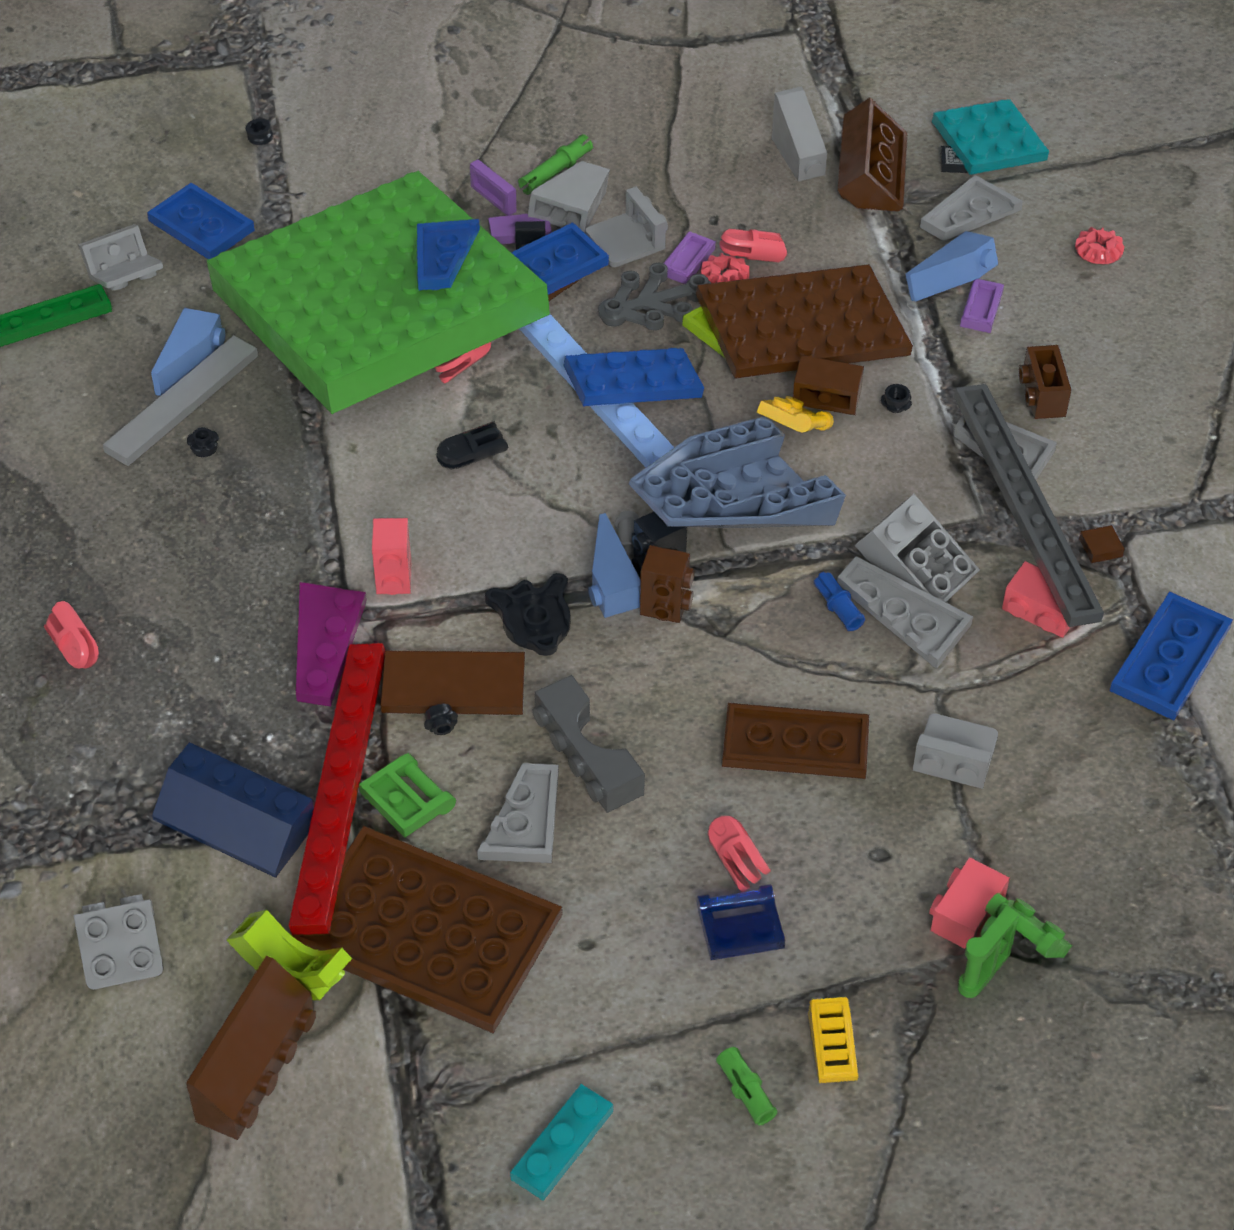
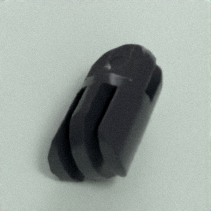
M495 421L444 439L438 445L436 456L438 463L442 467L453 470L507 451L509 447L506 440L503 439L502 433L497 429Z

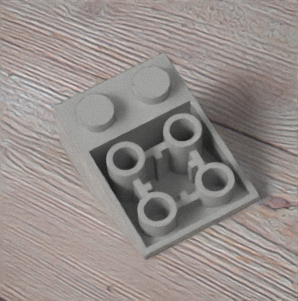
M915 494L894 509L855 544L856 548L869 563L944 602L949 600L980 571Z

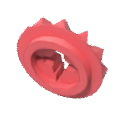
M1090 227L1088 232L1081 231L1075 243L1078 255L1094 264L1116 262L1122 257L1125 247L1122 237L1116 236L1113 230L1109 232L1104 231L1103 227L1100 230Z
M721 252L719 257L710 255L708 261L702 263L701 274L705 275L710 283L749 279V266L745 264L744 258L736 259L733 255L725 256ZM725 268H729L728 270H726V272H724L721 275V271H723Z

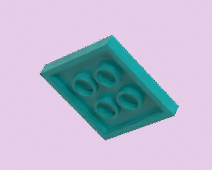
M1010 99L933 113L932 123L947 144L952 147L970 175L1047 161L1049 150Z

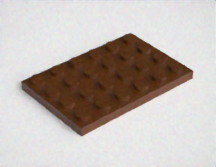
M870 264L697 285V299L734 379L796 371L801 356L849 364L910 356L913 345Z
M363 826L345 853L329 934L292 936L304 945L319 951L342 947L352 958L343 970L494 1034L562 917V906Z

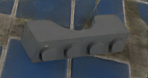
M572 675L535 691V707L532 711L537 724L540 727H546L550 733L553 746L558 752L563 751L566 755L571 771L576 777L581 776L586 783L590 798L595 803L599 801L608 813L644 796L645 773L626 748L605 749L589 742L581 733L583 727L590 721V699Z

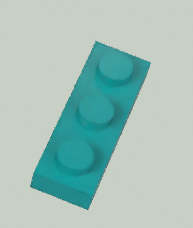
M580 1084L510 1172L511 1180L544 1201L614 1111V1104Z

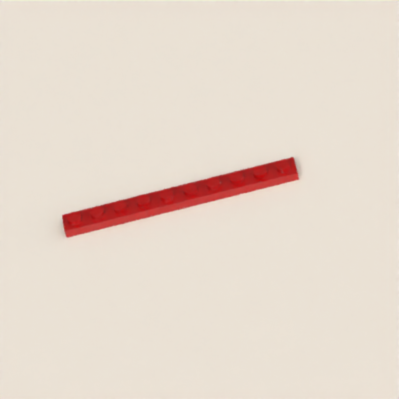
M383 643L349 644L288 925L292 935L329 934L385 660Z

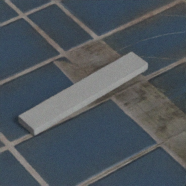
M233 335L103 444L104 452L126 466L132 464L258 357L257 348Z

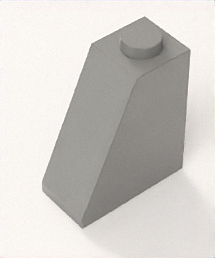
M797 87L775 92L772 124L773 142L798 182L824 176L827 151L804 89Z
M584 161L577 163L532 191L528 217L550 221V224L564 227L573 222L585 233L606 193L610 169Z

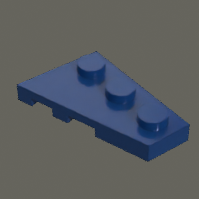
M479 219L417 224V280L419 290L451 288L480 230Z

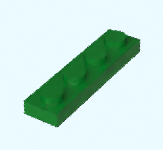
M97 284L1 314L0 347L113 312L111 302L102 285Z

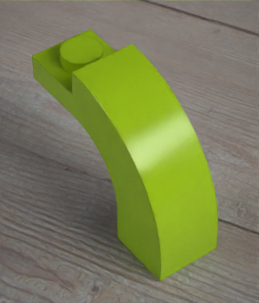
M268 910L250 913L226 939L236 952L256 971L266 956L273 958L311 992L312 1000L314 1001L321 1000L329 989L341 980L345 974L343 968L352 959L342 947L319 951L304 945L290 935Z

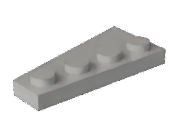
M857 556L853 558L838 576V584L843 590L850 592L853 600L936 669L972 625L973 616Z

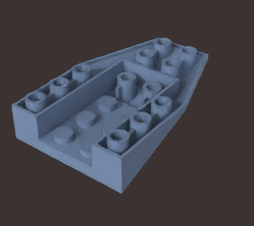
M765 416L690 436L629 481V485L667 526L765 528L833 526L836 524L846 497L826 475L804 481L778 455L785 434Z

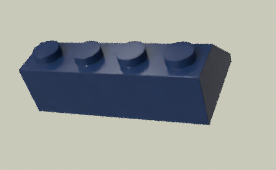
M189 742L167 770L152 817L153 820L276 878L308 836L314 808L311 798Z

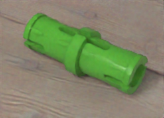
M730 1047L721 1052L716 1058V1062L732 1084L731 1092L735 1098L742 1100L755 1124L760 1126L771 1121L776 1116L777 1109L761 1087L762 1080L759 1075L751 1072L738 1048Z

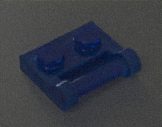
M771 884L759 886V890L712 898H710L709 894L697 896L698 913L710 960L785 948L786 940ZM761 905L763 910L716 919L713 916V912Z

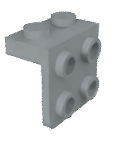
M636 186L626 190V213L588 226L586 228V235L609 255V265L611 267H618L664 250L668 224L664 215L659 214L653 207L650 198L644 196Z
M136 224L78 244L89 278L111 290L122 289L129 285L128 281L136 278L140 280L152 278L157 275L156 271L163 268L162 261L147 254L139 226Z
M936 713L931 714L928 718L924 734H920L917 742L913 771L983 789L998 739V731L991 727Z
M142 894L120 898L121 905L105 908V903L100 902L82 906L83 913L73 915L88 988L99 989L156 977L162 974L163 963L151 899L143 900Z

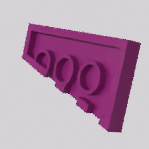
M300 582L296 698L298 702L332 706L345 667L349 644L353 643L367 602L366 592Z

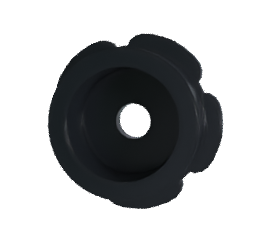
M902 384L889 385L885 389V394L881 396V403L892 413L906 411L912 405L910 390Z
M201 427L196 429L193 434H189L187 444L194 455L209 457L217 450L219 435L213 430Z
M449 704L434 705L425 712L426 721L424 722V727L426 730L434 732L435 735L448 734L457 724L458 714L452 710Z

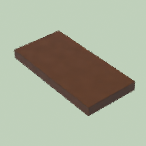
M385 651L381 713L425 714L434 705L449 704L457 714L523 715L525 652Z
M728 703L722 767L866 779L869 714Z

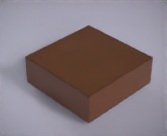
M1112 525L1081 531L1079 540L1091 563L1123 557L1125 549Z

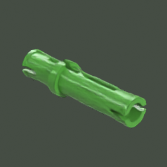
M581 134L569 145H562L556 150L555 155L525 176L519 178L518 184L520 189L530 183L523 190L525 194L530 195L535 188L544 184L565 168H571L576 164L577 159L592 151V141L590 140L581 146L589 138L585 134Z

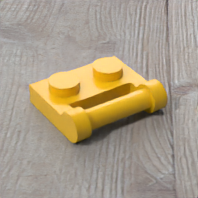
M786 396L785 399L774 397L773 400H761L756 412L801 433L809 432L813 428L821 431L828 430L834 423L831 413L827 411L814 413L803 408L804 402L790 396Z

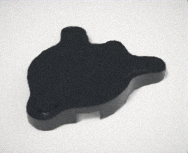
M553 574L541 588H535L530 581L522 580L511 590L491 588L485 593V603L501 616L506 636L520 647L533 650L542 656L552 655L557 651L558 645L570 630L571 614L569 606L564 600V595L568 588V578L564 574Z

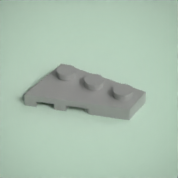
M974 175L922 217L920 228L946 241L961 235L965 231H971L1021 211L1023 201Z
M962 415L955 425L953 436L984 458ZM1006 422L1033 476L1037 480L1053 456L1057 442Z
M522 763L505 796L506 801L499 815L495 816L485 842L482 841L477 851L478 860L552 863L559 765Z

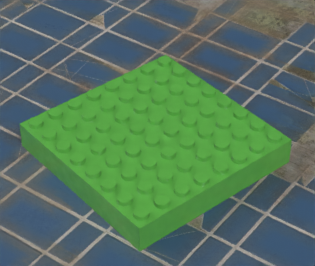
M419 171L408 173L404 177L382 184L376 189L356 195L350 200L336 206H330L324 211L310 217H304L298 222L276 229L270 234L250 240L244 245L222 252L218 256L206 260L213 291L331 414L550 315L547 284L482 226H480V230L451 288L419 290L417 280V224L472 219Z

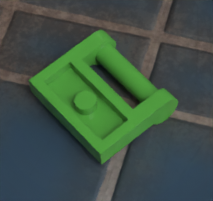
M409 753L402 755L359 784L360 793L404 838L439 814L445 815L449 813L456 804V799L448 791L443 792L418 767L417 760ZM400 777H408L430 801L426 803Z
M997 893L986 905L985 911L996 918L1006 906L1017 912L1019 918L1016 930L1037 946L1036 951L1045 958H1064L1072 947L1063 938L1065 932L1049 921H1046L1045 924L1034 916L1035 909L1019 898L1015 901L1007 900L1000 893Z
M1006 906L997 918L992 915L982 928L981 938L974 937L968 940L965 948V955L967 957L966 968L958 982V991L962 996L974 998L979 995L1010 956L1019 914Z

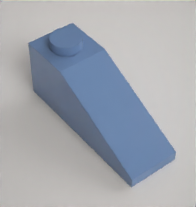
M965 231L908 271L906 279L911 301L916 302L979 279L997 266L998 259L994 237Z
M188 308L183 309L151 372L155 395H163L218 349L219 346L224 344L226 332L225 328H222L220 314Z
M606 513L599 515L592 569V586L588 588L593 606H599L604 618L640 608L641 579Z

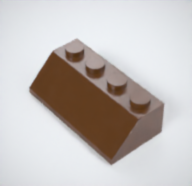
M871 97L843 116L837 191L844 200H848L856 208L899 212L903 209L908 132Z
M266 956L186 1082L196 1123L236 1140L239 1139L245 1128L249 1129L255 1122L259 1104L265 1095L269 1096L275 1089L279 1071L284 1063L289 1064L296 1053L299 1038L303 1032L307 1033L312 1028L316 1018L311 992L271 957Z

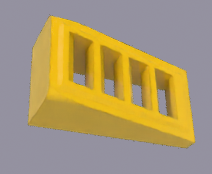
M848 998L811 1000L808 1018L818 1082L830 1083L858 1080ZM841 1030L842 1033L822 1034V1031ZM844 1045V1049L824 1050V1047ZM846 1060L847 1065L826 1066L825 1061Z

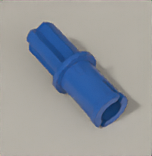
M819 573L818 577L814 580V585L827 601L826 606L828 610L836 613L847 631H854L860 628L865 622V616L851 601L850 592L843 590L831 573Z

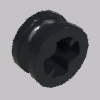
M257 118L248 122L245 127L248 141L254 145H265L273 140V132L270 121Z

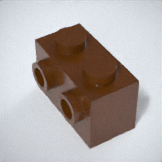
M1059 346L1027 347L1024 365L1019 366V381L1021 384H1025L1026 387L1025 402L1027 407L1031 406L1034 419L1066 417L1071 386Z
M801 356L794 380L793 398L804 402L803 407L855 415L862 389L864 366Z
M649 546L641 569L640 615L657 618L661 621L680 623L684 610L690 611L694 592L688 589H691L695 573L694 568H689L690 553Z

